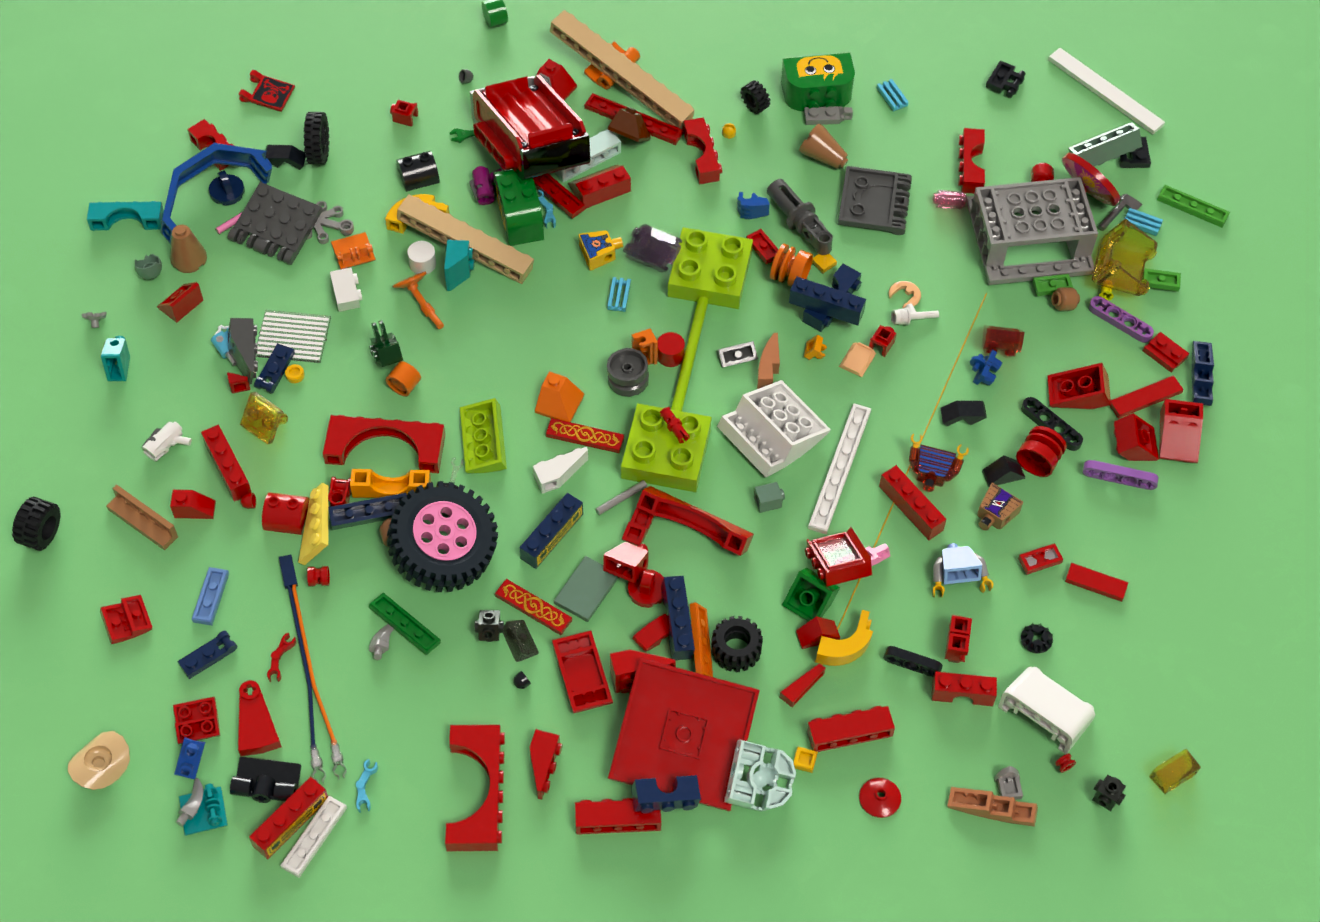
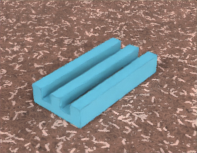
M892 79L889 82L884 81L882 85L880 83L877 84V90L893 111L908 106V100Z
M1129 208L1123 224L1157 236L1163 219Z
M613 277L607 306L608 310L626 312L631 279L625 281L624 278L616 280V277ZM619 285L615 306H612L615 287ZM624 285L626 288L623 305L619 307L622 287Z

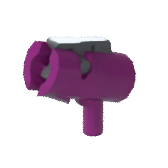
M478 166L472 171L473 179L469 181L470 187L479 205H488L495 200L494 185H492L494 182L493 172L490 173L488 168Z

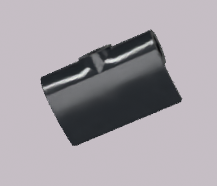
M240 757L237 775L233 776L231 780L230 794L252 797L253 800L260 803H268L270 800L286 801L298 789L301 764Z

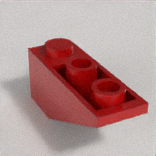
M535 729L529 748L538 799L542 800L544 793L549 791L551 781L548 780L550 774L555 772L557 762L554 761L556 755L560 756L563 744L560 743V735Z

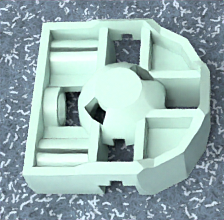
M740 739L737 740L724 802L760 812L784 805L792 796L793 790L791 786L796 777L793 760L782 750L767 748L764 745ZM765 752L772 754L771 762L767 764L763 762ZM744 765L751 766L747 772V782L740 780ZM758 766V771L753 773L755 768ZM779 777L788 779L786 788L777 786L776 782L779 780ZM768 785L771 788L768 791H764L762 787ZM756 793L763 795L761 807L754 805Z

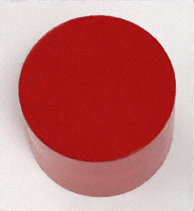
M674 332L662 334L657 340L658 361L666 367L678 366L684 358V339L681 335Z

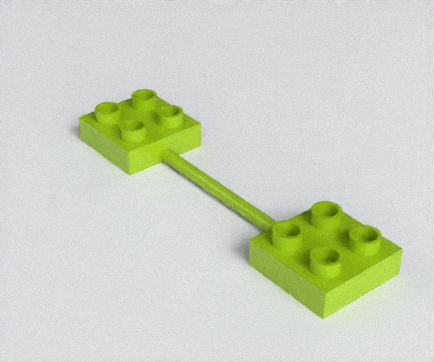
M682 227L668 282V297L697 302L671 411L677 419L681 420L682 426L690 435V438L686 442L682 439L684 443H679L673 432L668 430L667 423L660 416V411L663 408L637 403L621 465V479L637 482L644 480L647 484L697 492L710 436L712 417L682 412L707 306L711 304L739 309L752 255L753 239Z

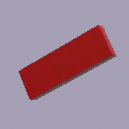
M1071 563L1065 580L1069 584L1121 602L1124 599L1129 583Z

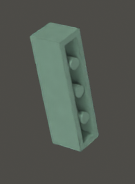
M1130 122L1069 147L1068 150L1069 153L1078 155L1093 166L1102 165L1106 161L1119 158L1123 154L1133 152L1142 147L1140 129Z

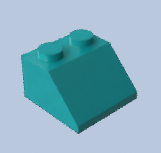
M447 240L444 272L447 291H451L470 278L471 270H474L473 248H470L469 241Z

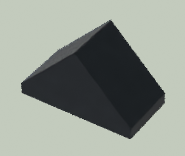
M1004 455L982 470L988 487H990L991 483L1001 485L1025 479L1024 472L1017 460Z

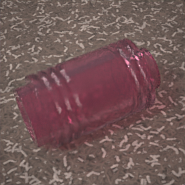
M937 190V193L933 194V204H936V207L962 209L966 206L967 196L962 191Z

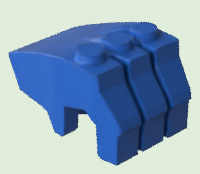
M739 192L737 210L740 218L755 219L769 215L770 203L767 198L758 197L755 193H752L751 198L745 199L743 198V192Z

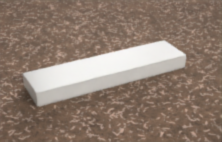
M328 796L280 865L281 868L300 878L346 811L347 805Z

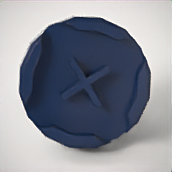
M225 171L218 172V177L213 179L209 185L211 199L217 204L222 203L227 206L240 201L245 193L243 181L235 175L226 174Z

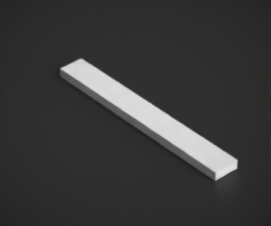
M1059 48L1049 56L1048 60L1152 135L1164 126L1165 121L1063 49Z
M853 403L808 529L827 535L868 422L871 408Z

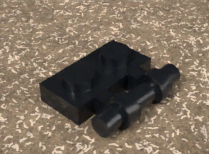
M1000 60L988 79L986 87L1002 93L1003 89L1008 91L1006 96L1012 98L1019 90L1018 86L1025 80L1024 76L1026 73L1022 70L1019 73L1014 72L1016 66Z

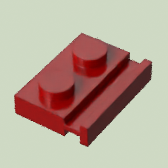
M1162 332L1157 334L1143 348L1144 353L1171 373L1190 354Z

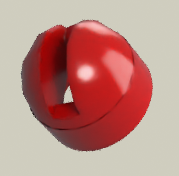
M244 494L241 498V505L247 509L255 508V494Z

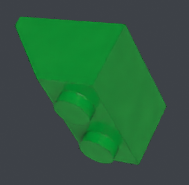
M805 568L798 572L782 606L808 622L816 616L822 618L832 605L840 587L837 585L826 586L824 581L819 579L817 573L809 568Z

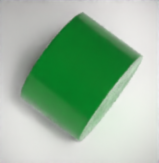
M486 0L482 2L483 15L489 28L508 23V14L503 0Z

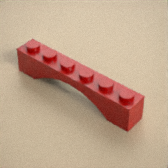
M652 486L642 490L636 506L654 516L673 520L693 528L717 542L724 549L739 556L748 551L754 536L753 533Z

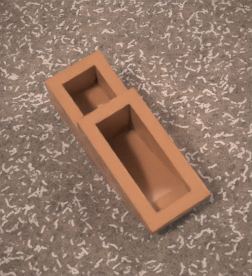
M774 333L763 350L758 369L757 389L772 384L773 374H779L778 333Z

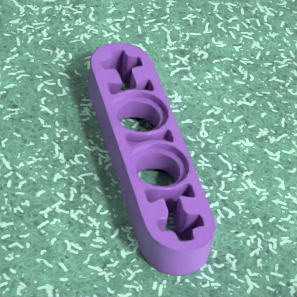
M1096 296L1091 299L1089 310L1094 315L1142 343L1149 342L1152 339L1154 330L1147 323L1103 297ZM1115 312L1118 317H1111L1108 313ZM1130 321L1134 326L1128 327L1124 322Z
M1095 460L1085 461L1083 467V474L1087 477L1147 490H1154L1158 486L1159 477L1151 472Z

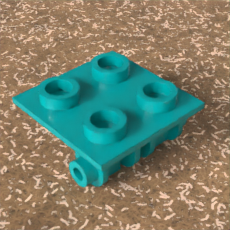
M205 785L202 802L193 819H188L183 825L185 836L228 826L221 786ZM192 793L179 796L181 808L190 799Z

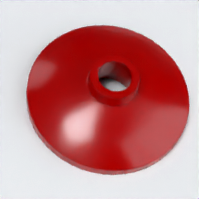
M873 778L862 786L859 801L862 808L869 815L877 818H886L896 813L899 809L901 793L892 781L885 778ZM877 793H884L885 796L879 797Z

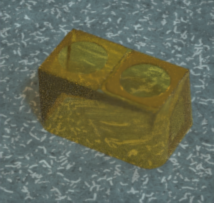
M1184 749L1157 766L1149 777L1164 794H1167L1180 784L1194 777L1201 769V766L1190 752Z

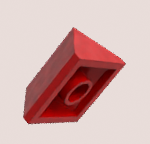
M197 282L183 284L161 302L157 308L176 323L179 322L203 301L199 284Z

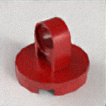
M646 569L636 583L629 581L628 594L632 598L633 603L645 608L662 603L661 585L664 577L655 570Z

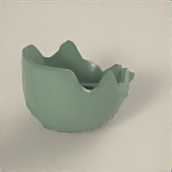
M150 254L149 256L145 255L144 260H135V271L139 277L149 280L157 278L161 273L162 262L158 256Z

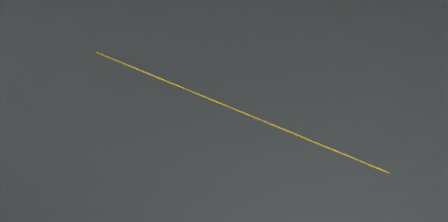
M971 326V328H970V330H969V332H968V335H967V337H966V339H965V341H964V344H963V346H962V348H961V350H960V353H959V355H958V357H957V359H956V362H955V364H954V366H953V368H952V371H951V373H950V375H949V377H948V380H949V378H950V376H951V374H952V372H953V369H954V367H955V365H956V363H957V360H958V358H959V356H960V354H961V351H962V349H963V347H964V345H965V342H966V340H967V338H968V336H969V333H970V331H971V329H972V326ZM944 387V389H943V391H942V393H941V395H940V398H939V400H938V402H937V404H936V407H935V409H934V411H933V414H934V412H935V410H936V408H937V405H938V403H939V401H940V399H941V396H942V394H943V392H944V390H945V387ZM932 414V416H931V418H930V420H929V423H928V425H927V427H926V429H925L924 434H923L922 437H924V435H925V433H926V430H927V428H928V426H929V424H930V421H931V419H932V417H933V414ZM893 502V504H892V506H891V508H890V510H889V513H888V515H887V517H886V520H885V522H884V524H883V526H882V528H881V531H880V533H879V535H878V537H877V540H876V542H875V545H876V543H877V541H878V539H879V536H880V534H881V532H882V529H883V527H884V525H885V523H886V521H887V518H888V516H889V514H890V512H891V509H892V507H893V505H894V502ZM857 583V585H856V587H855V589H854V591H853V594H852V596H851V598H850V601H849V603H848V606H849V604H850V602H851V600H852V597H853V595H854V593H855V591H856V588H857V586H858V583ZM842 617V619H841V621H840V623H839V625H838L837 630L839 629V626H840V624H841V622H842V620H843V617Z

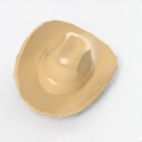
M114 731L103 732L73 756L68 763V773L72 780L81 787L92 790L103 789L113 784L126 771L130 761L129 746L123 736Z

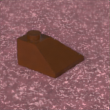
M631 107L620 109L607 129L637 142L650 141L651 138L641 114L636 113L637 110Z

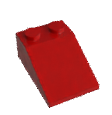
M1103 363L1048 375L1050 407L1096 409L1111 405L1109 376Z

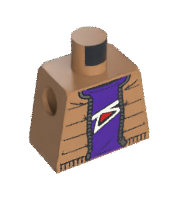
M991 483L977 514L981 518V521L978 523L980 528L986 531L991 526L1002 529L1020 513L1023 501L996 484Z

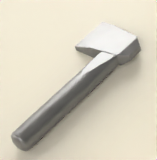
M1123 194L1120 197L1119 204L1099 225V229L1104 231L1124 207L1138 210L1142 203L1128 194Z

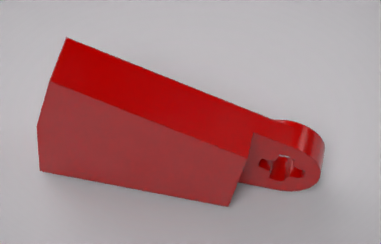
M252 680L245 681L239 688L238 751L240 756L262 754L281 748L280 740L259 684ZM248 688H252V690H254L252 691V695H248Z

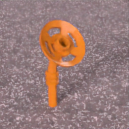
M426 271L393 285V288L407 287L408 291L411 290L425 316L429 317L438 329L444 327L442 321L435 314L434 308L425 301L417 288V283L427 274Z

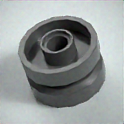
M624 348L617 350L609 357L607 362L608 382L610 388L616 394L631 397L640 394L646 389L649 383L648 361L641 351Z

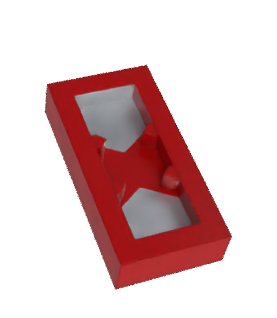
M1055 543L1020 554L1018 557L1026 575L1063 562V557Z

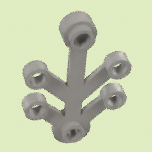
M325 201L316 203V205L324 206L314 225L320 244L329 242L328 234L324 232L322 225L340 230L345 236L353 233L354 225L351 220L345 219L339 223L326 219L332 216L336 218L342 217L344 212L341 206H334L333 209L327 210ZM312 230L307 239L312 238Z

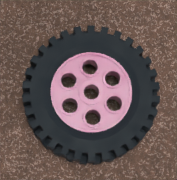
M438 481L436 487L433 486V482H429L425 490L420 485L416 488L415 492L412 489L408 492L407 497L404 496L400 500L393 513L387 532V546H390L388 550L389 556H393L392 563L394 566L400 564L398 568L400 574H403L405 571L407 572L406 580L410 582L412 578H415V585L420 587L421 583H425V590L430 591L432 586H436V592H442L443 587H446L447 592H452L455 586L457 590L463 589L465 583L467 586L471 585L474 579L478 580L482 572H485L496 549L498 532H496L497 522H493L495 518L493 512L487 514L490 509L489 505L486 503L482 506L483 498L479 495L475 499L473 497L474 491L471 489L468 493L464 492L465 486L459 485V488L455 489L453 482H449L447 487H444L443 481ZM441 513H446L449 515V517L445 518L441 515ZM423 520H429L432 524H425ZM461 524L465 526L466 529H461L457 525ZM440 531H444V532H446L448 535H447V536H443V535L440 534ZM422 538H427L430 542L425 543L422 541ZM460 542L464 545V547H459L456 545V543ZM442 549L447 554H441L438 552V550Z

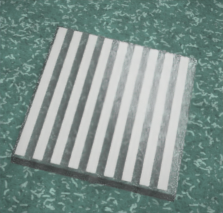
M265 310L257 341L256 357L269 358L278 343L294 349L293 361L321 363L331 316Z

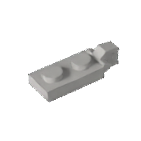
M839 106L811 109L805 107L806 125H817L818 123L821 125L840 124L844 120H852L853 110L850 107Z

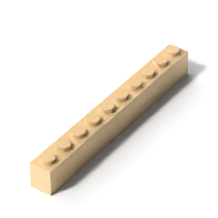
M563 10L551 21L550 32L670 125L683 129L684 120L693 119L695 109L689 103L680 99L676 93H672L663 83H659L650 73L642 70L638 64L629 60L625 54L616 50L612 44L603 40L599 34L590 30L586 24L577 20L573 14Z

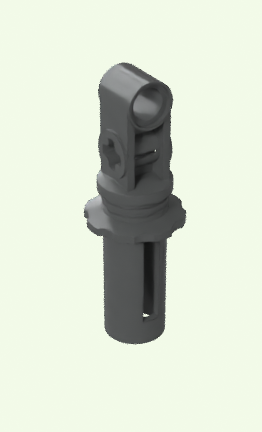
M783 179L773 181L767 189V194L788 217L786 219L788 228L791 230L796 229L799 234H802L817 253L821 255L829 254L832 251L833 236L825 228L824 224L819 221L818 216L815 214L816 209L811 202L803 203Z

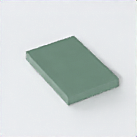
M585 556L555 598L554 604L589 622L619 577L603 571L602 564Z

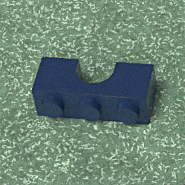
M697 775L676 777L672 785V793L660 791L657 787L656 778L635 779L631 787L635 812L651 813L654 810L670 812L683 808V810L694 809L701 800Z

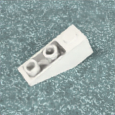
M587 447L578 448L570 453L558 455L553 459L541 461L533 465V475L542 494L560 488L588 461Z

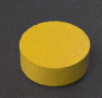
M298 364L290 365L285 370L286 379L290 383H299L304 379V370Z

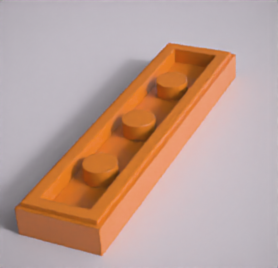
M694 602L690 604V615L695 647L696 673L713 677L707 609Z

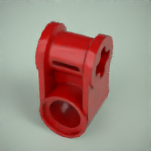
M336 477L331 478L328 495L330 507L349 503L352 493L350 488L351 478H348V480L337 479Z

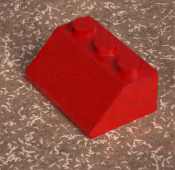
M613 165L571 181L568 185L574 195L585 204L587 209L631 192V177L624 166Z

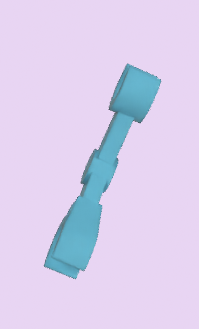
M538 190L539 202L547 212L544 226L547 229V223L552 222L553 228H555L556 219L553 214V205L544 198L543 191Z
M370 759L364 762V772L356 782L358 790L356 807L360 813V805L363 803L367 804L368 811L371 809L365 788L370 776L378 771V764L376 762L372 769L367 768L370 764Z

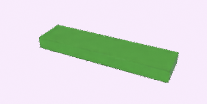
M1167 185L1163 186L1157 198V201L1223 228L1230 214L1227 210Z

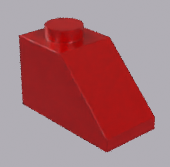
M173 490L170 507L174 518L214 519L216 506L214 499L194 490Z

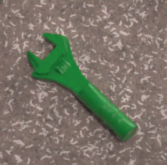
M455 128L449 132L450 135L457 134V137L451 138V140L458 141L459 143L475 136L474 130Z

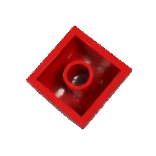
M269 492L266 495L262 511L263 530L302 535L309 497Z

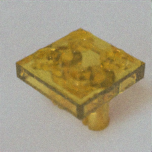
M252 392L250 393L240 425L266 444L273 443L278 426L287 423L288 416L260 394Z

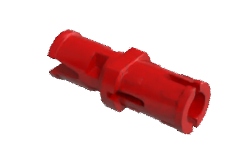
M670 407L663 408L660 411V416L667 423L668 430L673 432L679 443H684L682 439L686 442L690 435L683 428L681 420L675 417Z

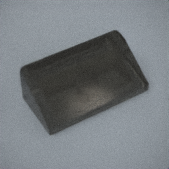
M507 621L504 625L503 635L515 661L519 662L538 655L539 651L525 621Z

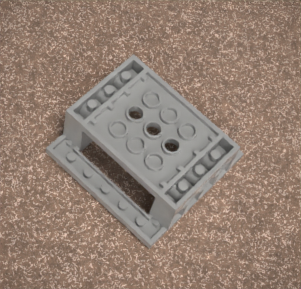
M1081 177L976 187L974 196H967L966 203L989 285L1033 281L1034 277L1069 274L1070 277L1095 273V266L1091 255L1098 231ZM1049 209H1055L1057 213H1053ZM1032 211H1037L1040 214H1033ZM1019 212L1022 216H1016L1014 213ZM1066 241L1071 255V259L1004 266L1007 249L1012 246Z

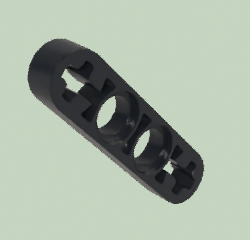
M1027 397L1023 401L1021 409L1027 417L1039 426L1048 427L1053 430L1057 426L1062 427L1064 432L1059 434L1066 441L1067 449L1071 451L1080 449L1083 437L1079 432L1036 398ZM1047 415L1050 420L1043 421L1040 416Z

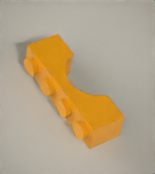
M352 469L350 481L352 497L380 498L402 493L408 494L412 489L415 492L416 488L420 485L425 490L427 483L431 482L430 470H410L404 476L390 478L378 475L372 469Z

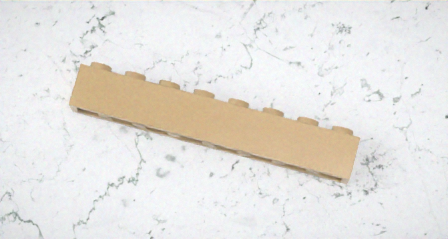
M408 194L397 209V220L447 245V240L469 241L470 248H473L474 260L520 284H523L533 269L534 259L528 254L517 251L514 247L500 242L495 237H490L483 231L469 226L466 222L454 218L449 213L438 210L435 206L423 202L418 197Z

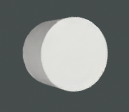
M417 241L409 246L407 253L411 271L415 274L424 271L429 274L436 268V256L433 245L426 241Z

